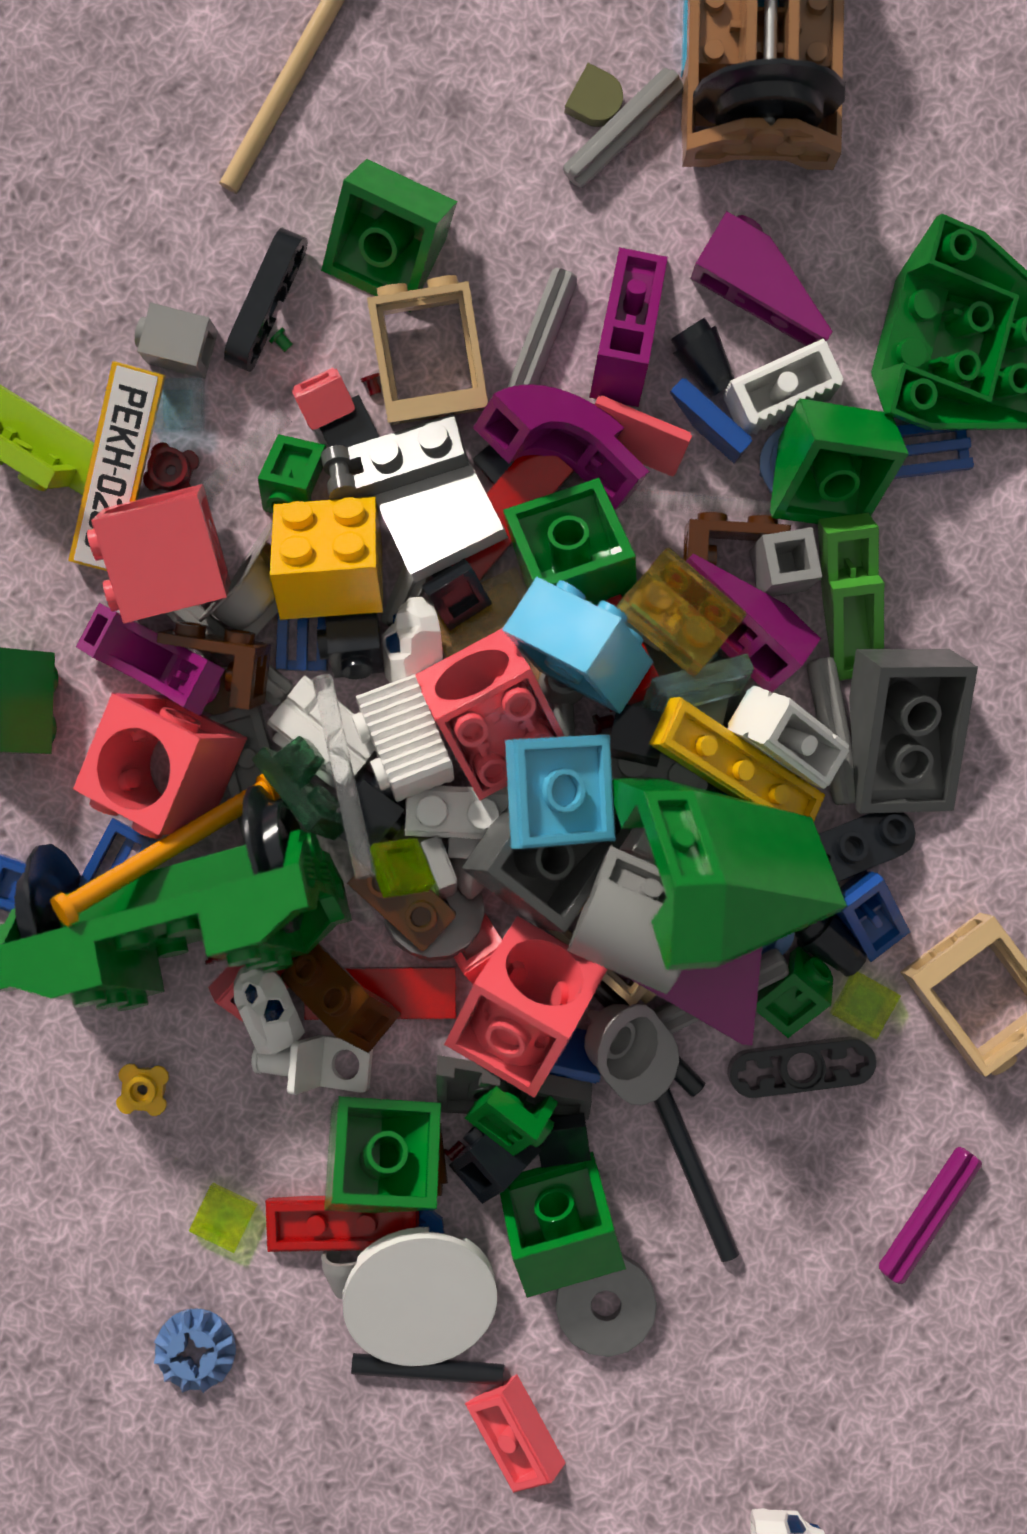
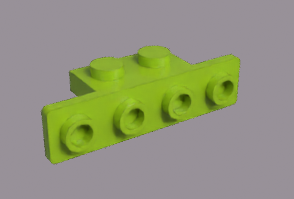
M0 385V465L5 463L18 471L17 478L33 489L46 491L52 488L70 487L83 495L94 442Z

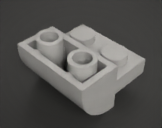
M610 846L603 857L590 896L582 908L567 951L667 994L682 970L666 971L651 924V920L667 899L657 866Z

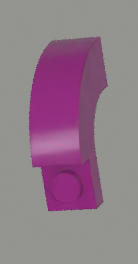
M517 385L502 389L493 394L473 426V429L508 464L526 455L558 456L585 482L600 478L614 510H617L626 503L650 472L617 439L624 429L617 420L584 398L558 388L543 385Z
M101 603L97 605L76 645V648L92 658L138 680L183 708L198 715H201L205 706L216 697L220 688V678L225 670L186 647L157 643V632L136 621L123 624L119 612H112L109 607Z

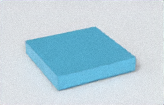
M610 734L505 740L511 848L525 849L616 841Z

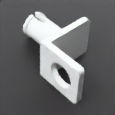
M317 1035L295 1041L290 1047L274 1055L258 1054L254 1048L251 1065L255 1073L287 1076L288 1094L297 1095L317 1087L364 1093L370 1088L373 1049L367 1053L336 1036ZM342 1050L352 1051L359 1060L358 1073L351 1079L342 1077L335 1068L336 1056Z

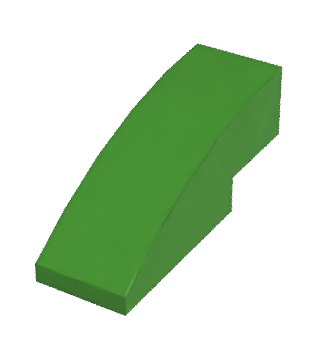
M869 513L818 519L823 609L830 657H833L836 663L839 681L852 679L856 649H884V581L879 576V526Z

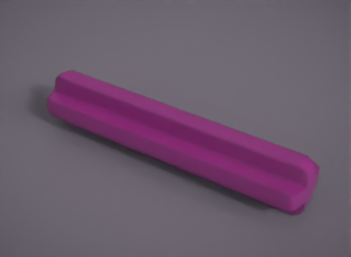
M955 1148L880 1261L879 1269L895 1283L903 1284L906 1282L982 1167L981 1160L965 1148Z

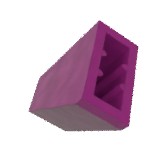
M762 947L718 967L684 969L667 994L631 979L738 1043L753 1045Z

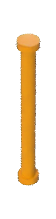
M266 771L256 777V783L252 786L261 785L272 796L274 801L282 798L283 791L281 785L272 773ZM247 789L66 896L64 893H60L51 898L52 907L59 919L67 927L79 921L78 914L243 815V798Z

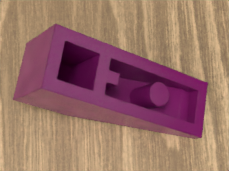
M726 211L695 263L690 279L805 346L821 339L827 342L833 331L772 238L765 234L760 224L752 218L744 215L736 217Z
M619 247L589 398L597 399L598 396L601 397L603 395L624 405L639 407L650 360L668 257Z
M692 554L659 588L661 592L685 608L683 613L762 689L768 690L771 693L804 665L821 640L785 603L695 554Z

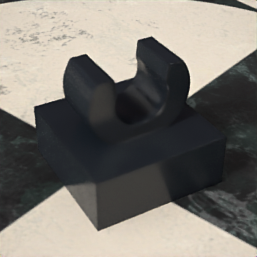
M465 558L453 566L433 574V579L422 585L423 590L449 631L493 604Z

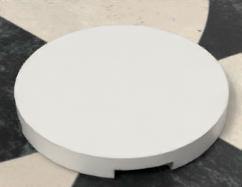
M429 1227L400 1230L378 1239L357 1257V1263L351 1270L343 1289V1315L346 1327L355 1342L367 1353L382 1361L402 1366H425L440 1363L460 1355L473 1346L491 1324L497 1306V1288L493 1269L482 1250L467 1238L461 1240L451 1235L429 1232Z

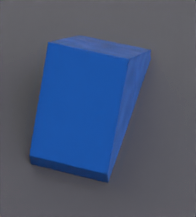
M862 872L840 887L847 906L837 915L861 950L867 955L870 962L874 961L910 933L885 880L878 873Z

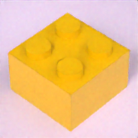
M375 496L274 504L270 579L280 620L383 612L382 536Z

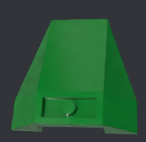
M943 213L936 216L897 275L871 371L873 382L886 415L926 430H1027V270L986 232Z
M662 778L612 779L614 806L621 828L645 829L667 899L651 920L666 971L721 966L843 911L847 906L812 817Z

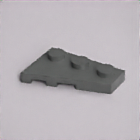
M441 1055L437 1056V1103H441V1113L468 1114L474 1102L497 1086L503 1092L516 1096L527 1110L550 1095L558 1102L550 1118L584 1113L585 1120L589 1119L592 1103V1083L548 1075L534 1098L473 1061Z

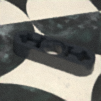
M283 227L276 232L228 337L224 351V360L248 372L254 369L276 321V318L272 316L279 301L284 303L305 257L308 245L306 237Z
M847 1036L742 1050L736 1053L730 1060L727 1073L730 1083L739 1094L748 1098H760L863 1084L875 1072L876 1056L868 1044L859 1038ZM853 1047L855 1053L864 1056V1062L856 1064L855 1073L850 1074L849 1070L841 1065L830 1066L829 1070L832 1073V1077L825 1078L826 1064L821 1055V1050L828 1049L827 1057L831 1060L847 1057V1049ZM798 1053L811 1055L815 1063L812 1075L805 1080H794L788 1074V1062L792 1056ZM772 1056H779L777 1069L783 1081L781 1084L774 1085L775 1077L773 1074L758 1076L756 1079L757 1085L752 1087L749 1086L744 1078H738V1072L746 1070L747 1061L754 1060L755 1065L760 1069L773 1068L774 1066L770 1058Z

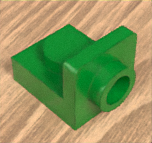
M280 434L277 435L258 476L262 508L265 512L273 514L274 504L312 501L311 494L323 469L321 454L326 449V445Z
M797 947L790 953L789 974L759 990L757 995L756 1012L787 1038L791 1037L825 1011L832 1003L834 978L830 969L822 960L815 956L811 957L800 947Z
M496 1086L474 1102L465 1119L514 1156L530 1145L536 1148L543 1143L554 1126V1122L549 1118L558 1102L549 1095L527 1110L516 1096L503 1092Z

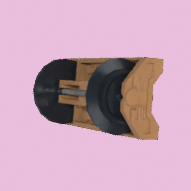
M688 0L687 58L682 76V167H710L732 160L788 161L808 170L834 169L841 155L842 104L845 102V81L843 80L844 0H779V7H777L778 0H764V7H757L758 0ZM695 126H715L698 132L695 130Z

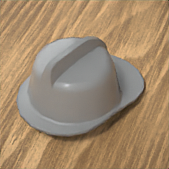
M272 522L260 534L231 580L227 598L213 601L199 618L200 622L211 614L233 629L250 631L257 635L277 614L278 609L270 579V559L262 549L272 531Z
M612 1004L603 1008L600 1012L588 1010L586 1016L591 1023L585 1035L584 1048L589 1060L598 1069L603 1079L619 1097L631 1105H645L657 1100L668 1090L676 1076L679 1064L678 1045L670 1031L657 1017L655 1012L645 1004H633L631 1006Z

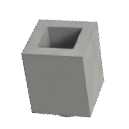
M150 302L147 316L141 317L137 323L135 346L138 347L137 352L149 365L206 379L218 331L209 317Z
M813 527L762 535L749 550L756 588L772 597L808 591L822 578Z

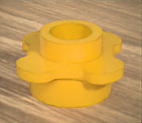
M129 1063L123 1066L118 1073V1077L122 1082L121 1095L116 1100L119 1111L124 1114H130L134 1110L147 1111L151 1116H158L163 1113L167 1107V1101L163 1096L166 1090L165 1083L169 1080L168 1071L160 1065H156L153 1068H138L135 1064ZM140 1085L146 1086V1094L139 1093L138 1088Z

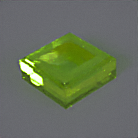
M418 838L373 843L366 852L383 898L426 892L436 883Z
M856 972L847 980L830 1014L877 1040L901 995L864 974Z
M212 1183L189 1232L234 1253L258 1204L216 1183Z

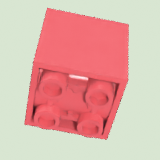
M203 484L107 507L91 520L94 529L87 530L90 549L96 561L104 560L110 579L103 581L106 600L112 612L120 611L123 624L227 598L231 580Z
M502 629L415 675L436 723L479 800L508 786L505 740L565 737L530 666L516 645Z
M112 693L73 790L90 798L89 805L95 810L112 816L120 814L133 821L132 828L136 832L150 838L161 839L163 835L175 832L220 804L247 737L202 714L198 715L183 708L164 695ZM159 740L165 747L170 761V778L163 795L156 788L150 770L152 752Z
M517 916L475 981L444 1045L535 1098L575 1030L607 968L568 952L569 945Z

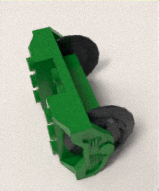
M261 785L248 787L243 798L242 821L246 845L149 871L78 914L79 921L69 927L55 913L51 904V898L60 893H64L67 896L79 889L81 875L64 851L53 844L39 845L34 847L26 859L25 872L17 881L14 897L15 908L11 909L6 922L0 924V991L10 992L20 989L50 999L71 1000L73 1008L95 1005L96 1009L117 1007L118 1011L140 1008L149 1004L147 996L165 992L158 958H169L189 952L187 944L204 940L207 957L227 960L229 967L245 965L247 970L262 968L264 973L283 970L294 965L292 958L308 954L337 925L352 921L344 882L330 854L321 849L316 834L303 831L293 808L286 801L275 802Z

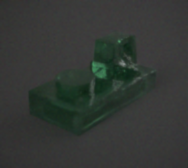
M298 736L279 752L263 747L252 758V761L307 832L335 841L349 827L336 811L340 807L337 799L320 785L314 787L310 782L325 761L324 757L310 740Z

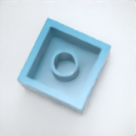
M536 577L503 627V632L539 672L621 714L653 664L652 659L642 647L644 639L626 625L628 617L614 605L606 601H600L598 606L586 601V597L581 591L565 581L559 580L555 586Z

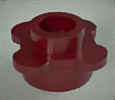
M164 442L155 444L151 449V456L148 460V471L143 475L144 485L151 491L163 489L170 492L191 487L189 482L192 472L200 464L198 456L191 450L180 452ZM170 466H174L176 469L173 475L167 474V469Z

